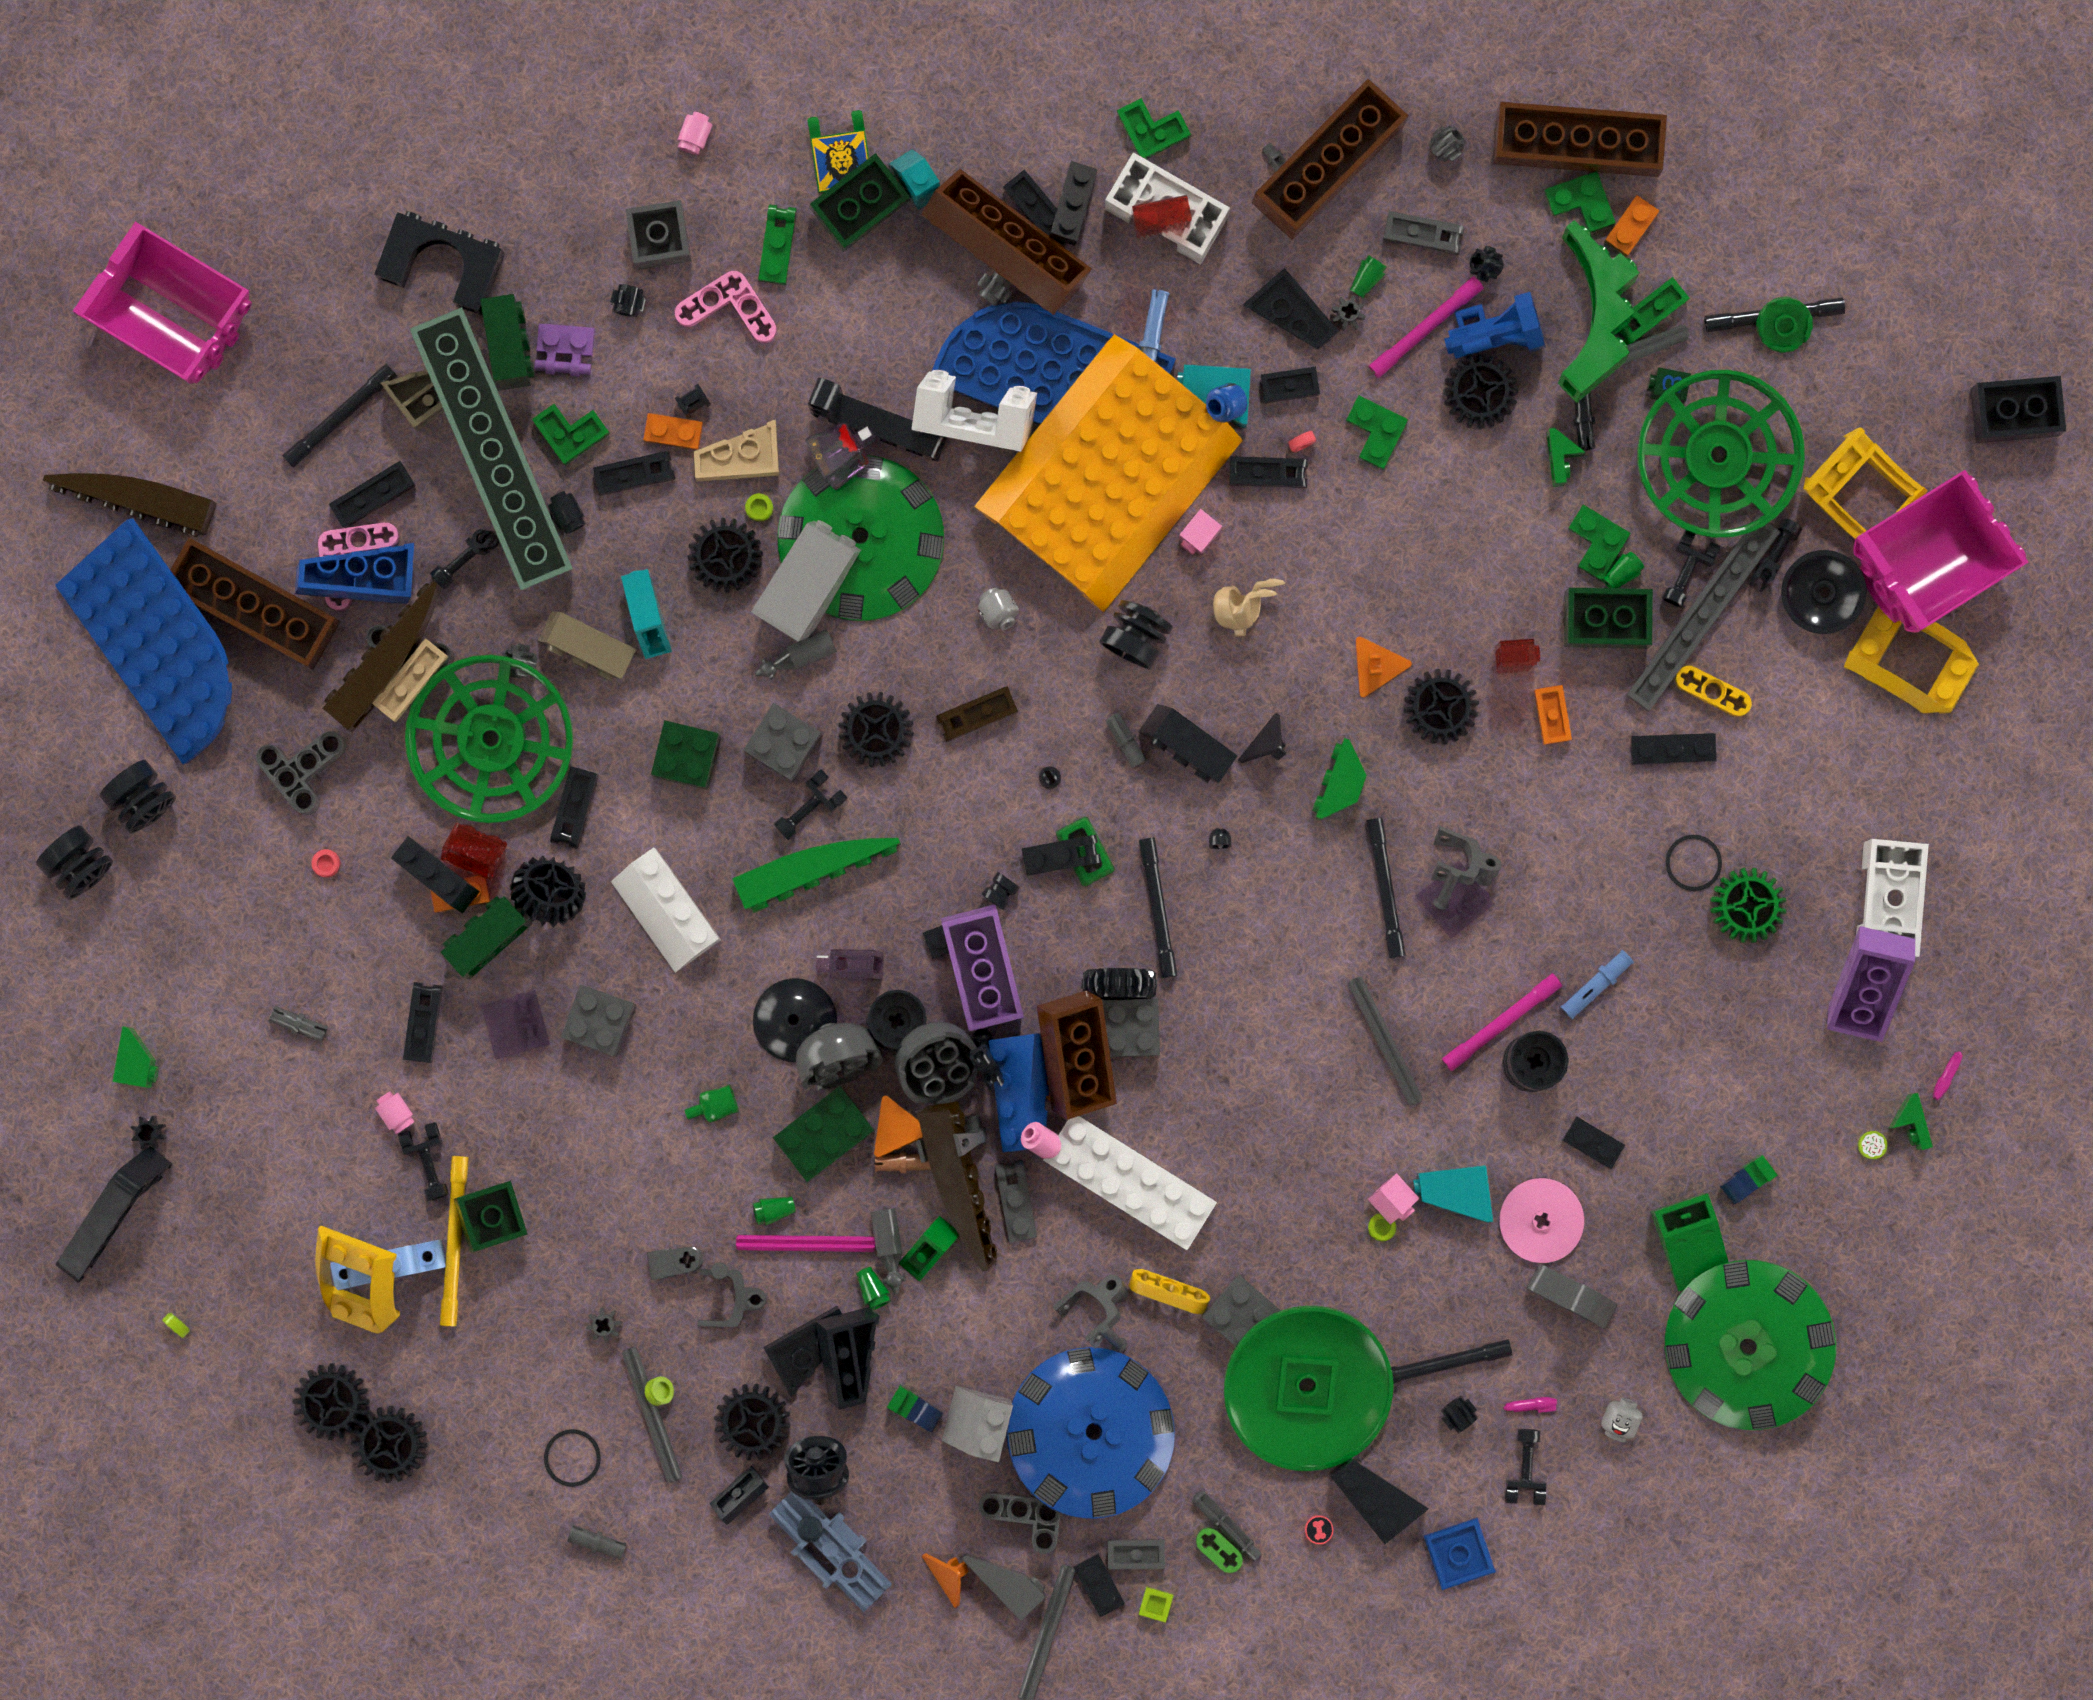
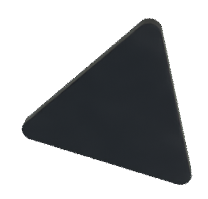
M1278 713L1271 717L1239 757L1238 761L1244 763L1270 754L1276 760H1280L1286 755V752L1283 750L1286 744L1282 741L1281 722Z

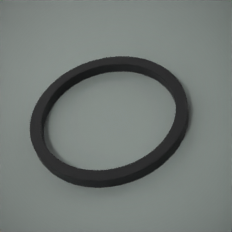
M1683 836L1676 840L1667 852V873L1671 880L1683 889L1690 891L1705 889L1711 886L1720 875L1722 868L1720 851L1710 839L1704 836ZM1684 840H1703L1714 849L1717 855V871L1714 877L1702 886L1691 887L1684 885L1672 874L1670 868L1671 853Z
M576 1429L564 1430L556 1434L549 1441L544 1452V1464L548 1474L553 1480L565 1486L574 1487L587 1483L595 1476L601 1462V1453L597 1442L586 1432ZM575 1433L586 1437L596 1450L597 1460L594 1470L587 1478L579 1482H566L559 1479L549 1466V1450L554 1441L565 1434Z

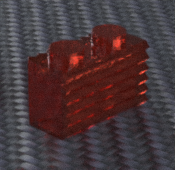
M1187 195L1132 206L1131 214L1138 239L1141 236L1146 238L1147 235L1151 237L1152 234L1156 236L1160 233L1162 235L1163 232L1168 233V231H1171L1173 233L1174 230L1179 231L1180 228L1184 230L1185 227L1188 229L1191 227L1192 216Z
M1534 639L1500 641L1495 646L1496 668L1499 674L1502 671L1505 674L1508 671L1510 673L1513 671L1516 673L1518 671L1523 672L1524 670L1528 672L1534 665H1537V662H1540L1539 645H1534Z
M458 822L455 823L442 847L440 860L493 881L506 855L507 842L502 841L497 836L486 835L470 825H461Z

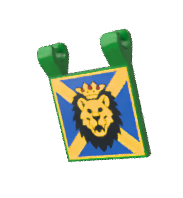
M861 110L852 111L851 113L854 129L852 132L821 136L818 117L808 118L818 193L826 192L869 158Z

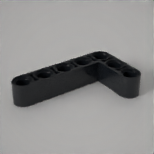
M817 378L808 402L810 413L817 418L819 416L829 419L828 422L838 426L845 424L854 428V432L857 433L868 426L870 433L880 438L881 442L894 447L900 445L905 447L906 451L921 457L923 454L932 457V461L935 462L939 461L947 440L945 436L912 430L913 420L843 395L840 385L824 378Z
M149 1146L122 1166L106 1185L58 1259L56 1266L77 1283L81 1282L84 1279L83 1274L89 1267L92 1268L136 1200L163 1178L161 1175L166 1168H171L173 1163Z

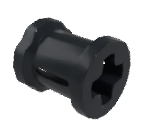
M696 384L694 386L695 389L682 397H675L677 404L687 419L691 417V413L704 405L707 407L711 405L699 384Z

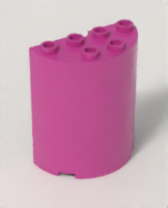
M135 221L109 258L105 270L94 279L73 309V313L187 383L197 384L211 369L216 370L221 365L224 358L222 353L226 347L231 348L234 346L239 337V333L236 331L243 317L248 313L252 302L249 301V290ZM128 276H131L217 330L214 336L205 342L120 289Z
M1966 470L1862 533L1854 541V556L1860 559L1862 566L1859 568L1865 578L1869 594L1885 615L1894 623L1901 621L1906 631L1915 633L1921 631L2029 563L2024 549L2017 545L2010 536L2008 526L2004 522L1998 523L1994 519L1992 503L1987 498H1984L1978 489L1977 481L1974 477L1968 475Z

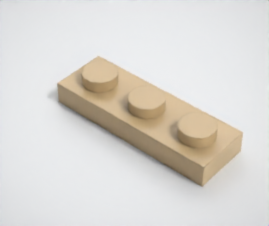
M425 638L390 681L385 691L372 704L396 722L429 679L435 675L448 659V656Z

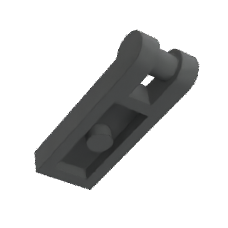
M1389 211L1383 240L1459 255L1461 246L1458 245L1460 236H1463L1465 227ZM1441 232L1449 234L1448 242L1440 241Z
M1023 1160L1014 1161L1015 1164L1004 1166L1003 1163L995 1165L1009 1243L1037 1238ZM1017 1175L1018 1184L1007 1185L1006 1177Z

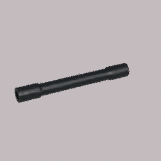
M1843 297L1804 304L1807 306L1812 317L1845 314ZM1761 310L1704 316V322L1707 324L1705 326L1706 332L1756 325Z
M387 364L382 366L350 398L307 436L300 439L282 455L284 459L294 468L312 452L315 446L375 393L380 392L384 388L381 384L382 382L391 381L396 378L395 372Z
M1383 818L1366 820L1370 845L1373 850L1386 927L1385 935L1389 958L1406 956L1389 867Z
M1155 837L1140 839L1139 846L1142 864L1145 868L1161 978L1178 976L1158 867L1159 858Z
M1509 1339L1399 1367L1393 1366L1391 1367L1393 1384L1399 1383L1402 1380L1481 1361H1492L1512 1356Z

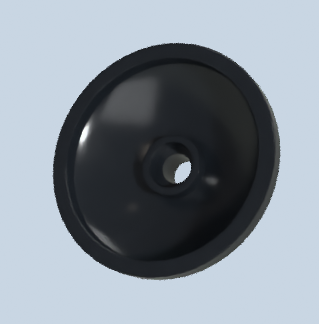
M1817 550L1798 558L1787 570L1781 588L1783 606L1790 619L1802 629L1817 634L1835 633L1851 625L1862 612L1867 596L1865 578L1858 565L1846 555L1831 550ZM1822 587L1830 589V595L1826 598L1820 596L1819 591Z
M800 978L784 979L771 985L758 999L753 1013V1028L760 1045L773 1057L787 1062H796L797 1051L809 1035L819 1030L825 1024H837L836 1009L827 992L812 981ZM792 1014H796L799 1017V1022L796 1025L789 1023V1017Z

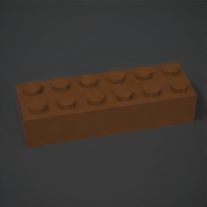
M1367 79L1255 192L1252 204L1293 240L1404 127L1409 115L1370 79Z
M1500 102L1496 116L1493 164L1659 177L1664 165L1667 115Z
M959 169L934 191L921 214L931 224L940 228L955 242L973 253L977 259L982 260L994 269L998 275L1007 279L1022 293L1027 294L1040 304L1043 309L1053 315L1079 291L1092 270L1091 267L1054 239L1049 238L1045 232L962 169Z
M191 538L187 539L170 569L197 607L314 670L340 624V621L335 617Z

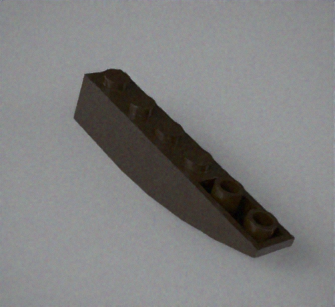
M68 473L44 475L43 481L50 485L49 490L65 495L68 490L77 493L76 499L92 503V500L96 499L103 502L102 507L118 512L119 507L129 510V516L144 520L145 516L155 518V524L171 529L172 524L182 527V533L197 537L198 533L207 534L217 504L211 499L174 487L128 476Z
M434 580L431 584L426 583L420 588L417 593L418 599L412 606L408 604L401 610L398 615L400 618L393 627L389 625L379 637L381 639L379 644L375 648L370 647L361 657L363 662L357 669H350L344 676L343 681L345 683L339 690H332L325 698L324 702L326 704L322 709L348 731L353 733L375 708L372 703L385 691L387 685L418 647L442 589Z
M959 1102L926 1106L917 1115L930 1168L940 1197L954 1227L981 1271H988L997 1262V1248L992 1243L990 1235L991 1223L989 1218L986 1217L984 1210V1194L979 1189L977 1181L978 1169L973 1164L971 1150L963 1156H958L953 1134L966 1133L964 1127L965 1115L960 1110ZM962 1140V1146H963V1147L965 1146V1141H964V1140Z

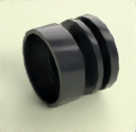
M1121 600L1118 607L1127 615L1115 612L1113 618L1122 625L1121 628L1107 626L1099 643L1120 657L1126 652L1123 656L1125 660L1151 670L1159 655V651L1150 643L1153 641L1165 644L1166 638L1159 632L1170 634L1173 626L1154 610L1142 604Z
M145 759L134 763L119 773L103 788L99 795L111 811L125 807L119 814L118 820L121 823L127 822L125 829L131 834L157 821L176 800V796L172 791L165 792L168 786L164 782L151 786L157 779L158 774Z
M81 825L73 827L62 834L44 850L36 861V865L48 878L62 874L56 882V887L58 889L65 888L63 895L68 900H72L94 887L113 864V860L108 855L102 857L104 850L101 847L88 852L94 839Z
M899 989L887 991L878 996L870 1006L866 1020L867 1029L877 1041L879 1047L884 1050L897 1052V1049L902 1047L900 1045L901 1041L909 1032L921 1025H926V1010L920 999L910 992ZM896 1014L900 1015V1021L904 1025L903 1027L897 1026L896 1029H893L891 1027L892 1022L888 1019L889 1017L894 1018Z
M1540 1030L1525 1033L1511 1041L1505 1049L1502 1059L1503 1072L1509 1083L1520 1091L1530 1093L1546 1090L1559 1083L1566 1074L1569 1063L1567 1049L1562 1041L1552 1033ZM1535 1056V1062L1539 1063V1066L1531 1069V1063L1527 1059Z

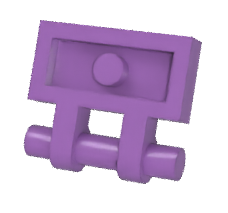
M539 323L536 351L547 353V359L535 360V371H545L546 374L555 375V372L570 373V376L579 377L580 374L591 375V364L581 363V356L593 357L595 328ZM557 354L572 355L571 362L556 361Z

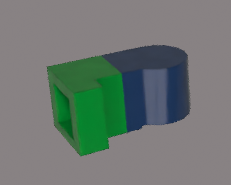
M1758 1155L1722 1183L1720 1188L1734 1205L1765 1183L1774 1179L1778 1174L1763 1155Z
M901 1384L887 1406L891 1411L909 1421H913L931 1433L944 1414L941 1410Z

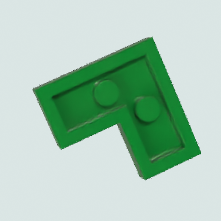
M1142 98L1117 110V114L1137 154L1144 159H1148L1191 137V133L1179 110L1156 122L1153 121Z
M1597 171L1544 190L1553 217L1580 208L1585 225L1590 233L1615 225L1616 223Z
M1358 395L1346 419L1347 422L1370 433L1359 458L1384 470L1408 421L1407 418Z
M554 403L532 419L565 466L610 434L594 410L570 425Z
M1584 504L1568 528L1591 543L1577 567L1600 581L1606 575L1631 534Z

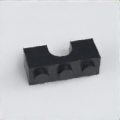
M407 836L391 857L392 860L461 913L465 912L480 892L409 836Z

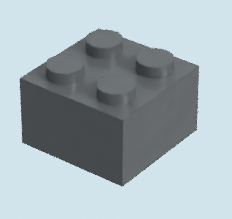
M681 200L626 209L633 261L637 270L692 262L684 208Z
M773 703L744 748V752L793 782L823 735L815 728Z
M580 984L561 1038L617 1057L636 1004Z
M1158 999L1102 1000L1110 1057L1160 1056Z
M1237 1274L1201 1317L1234 1346H1237L1239 1341L1253 1326L1281 1310L1241 1275Z

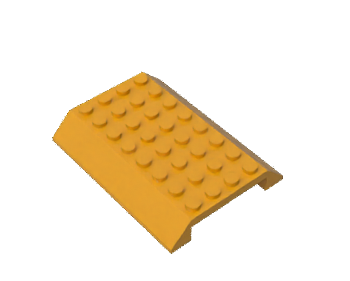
M1113 334L1027 440L1021 452L1018 451L974 507L994 524L998 523L1080 590L1084 598L1104 613L1243 440L1227 422L1223 423L1214 420L1208 413L1206 404L1139 348Z

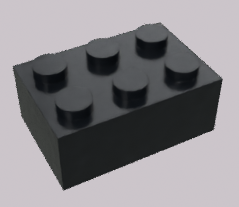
M2061 376L1976 383L1970 389L1976 444L2059 437L2067 431Z

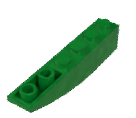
M867 838L821 845L783 856L734 877L732 880L745 910L752 909L753 913L768 908L767 902L778 898L779 902L795 896L794 890L804 887V890L807 891L821 885L819 880L829 876L833 880L846 874L845 869L855 865L857 869L872 863L871 857L881 854L882 858L898 852L896 847L901 845L899 838Z

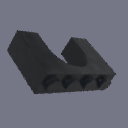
M406 211L405 215L397 212L374 273L377 279L404 288L414 260L422 250L437 244L448 245L461 254L464 263L463 274L453 303L458 308L462 307L464 310L482 316L480 299L489 298L505 255L503 250L499 248L500 244L489 239H484L483 242L473 239V234L459 229L457 233L447 230V225L432 220L431 224L421 221L422 217L413 212Z

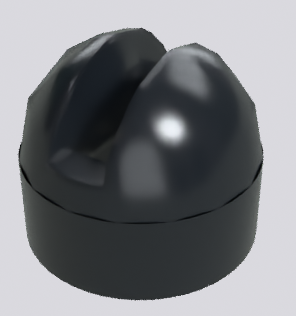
M1045 767L1039 773V782L1044 788H1056L1061 782V774L1055 767ZM1048 770L1051 772L1055 780V783L1050 784L1049 779L1045 774V772Z
M1215 828L1209 835L1210 849H1220L1217 845H1223L1221 849L1232 847L1230 833L1226 829Z

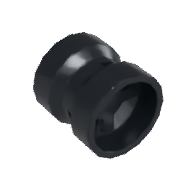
M997 871L993 877L994 884L986 887L981 895L1004 911L1008 905L1009 896L1015 895L1020 887Z

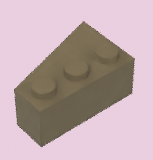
M427 369L381 383L417 432L445 412Z
M555 611L551 612L538 639V642L548 646L547 650L560 657L566 654L573 658L572 663L584 669L591 666L598 670V676L611 682L613 678L622 679L636 650L562 612Z

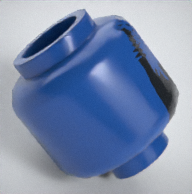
M1226 383L1212 389L1207 394L1206 409L1214 420L1226 423L1245 413L1247 397L1240 386L1235 383Z

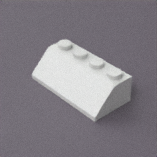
M653 847L632 862L611 881L675 973L721 941L656 848Z

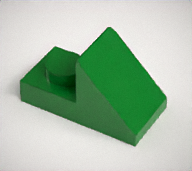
M1549 428L1546 434L1553 487L1564 486L1567 483V479L1570 478L1569 462H1564V458L1580 457L1585 454V451L1556 428Z
M1908 1094L1888 1129L1910 1124L1911 1129L1907 1132L1911 1145H1916L1917 1150L1933 1148L1919 1094Z

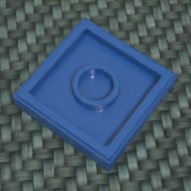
M1477 1517L1423 1535L1442 1590L1496 1572Z

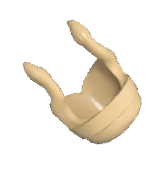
M1279 579L1256 582L1252 591L1246 596L1241 595L1235 586L1223 587L1216 592L1213 599L1216 621L1222 627L1234 630L1236 637L1246 636V629L1253 626V623L1260 614L1261 597L1277 595L1275 591L1260 588L1284 585L1285 582Z

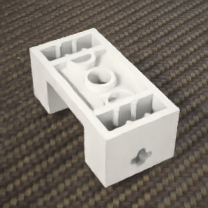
M1134 152L1105 199L1106 211L1127 223L1133 218L1177 243V251L1200 265L1227 221L1230 207ZM1165 198L1172 199L1176 204L1175 209L1171 212H1164L1159 206L1161 200Z
M933 370L927 373L917 387L912 430L1021 452L1031 436L1037 398L1036 392H1031L1029 388L1024 386L1009 388L999 404L998 415L991 412L978 414L971 412L969 408L965 407L952 408L955 376H950L948 372L943 370Z
M1870 839L1864 842L1862 870H1868L1863 924L1857 925L1856 934L1859 927L1862 926L1916 939L1915 958L1920 956L1929 844ZM1891 890L1900 892L1902 896L1900 905L1893 906L1888 902L1887 896Z

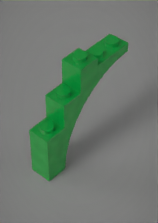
M1574 220L1566 226L1562 239L1575 254L1585 273L1591 294L1592 317L1590 332L1584 347L1577 358L1562 372L1558 384L1578 403L1626 362L1630 353L1628 347L1622 339L1616 338L1615 335L1630 323L1635 312L1630 302L1625 298H1621L1620 295L1635 284L1640 272L1636 264L1631 259L1625 258L1622 253H1619L1612 259L1609 251L1604 246L1598 245L1591 238L1588 229L1582 225L1580 226Z

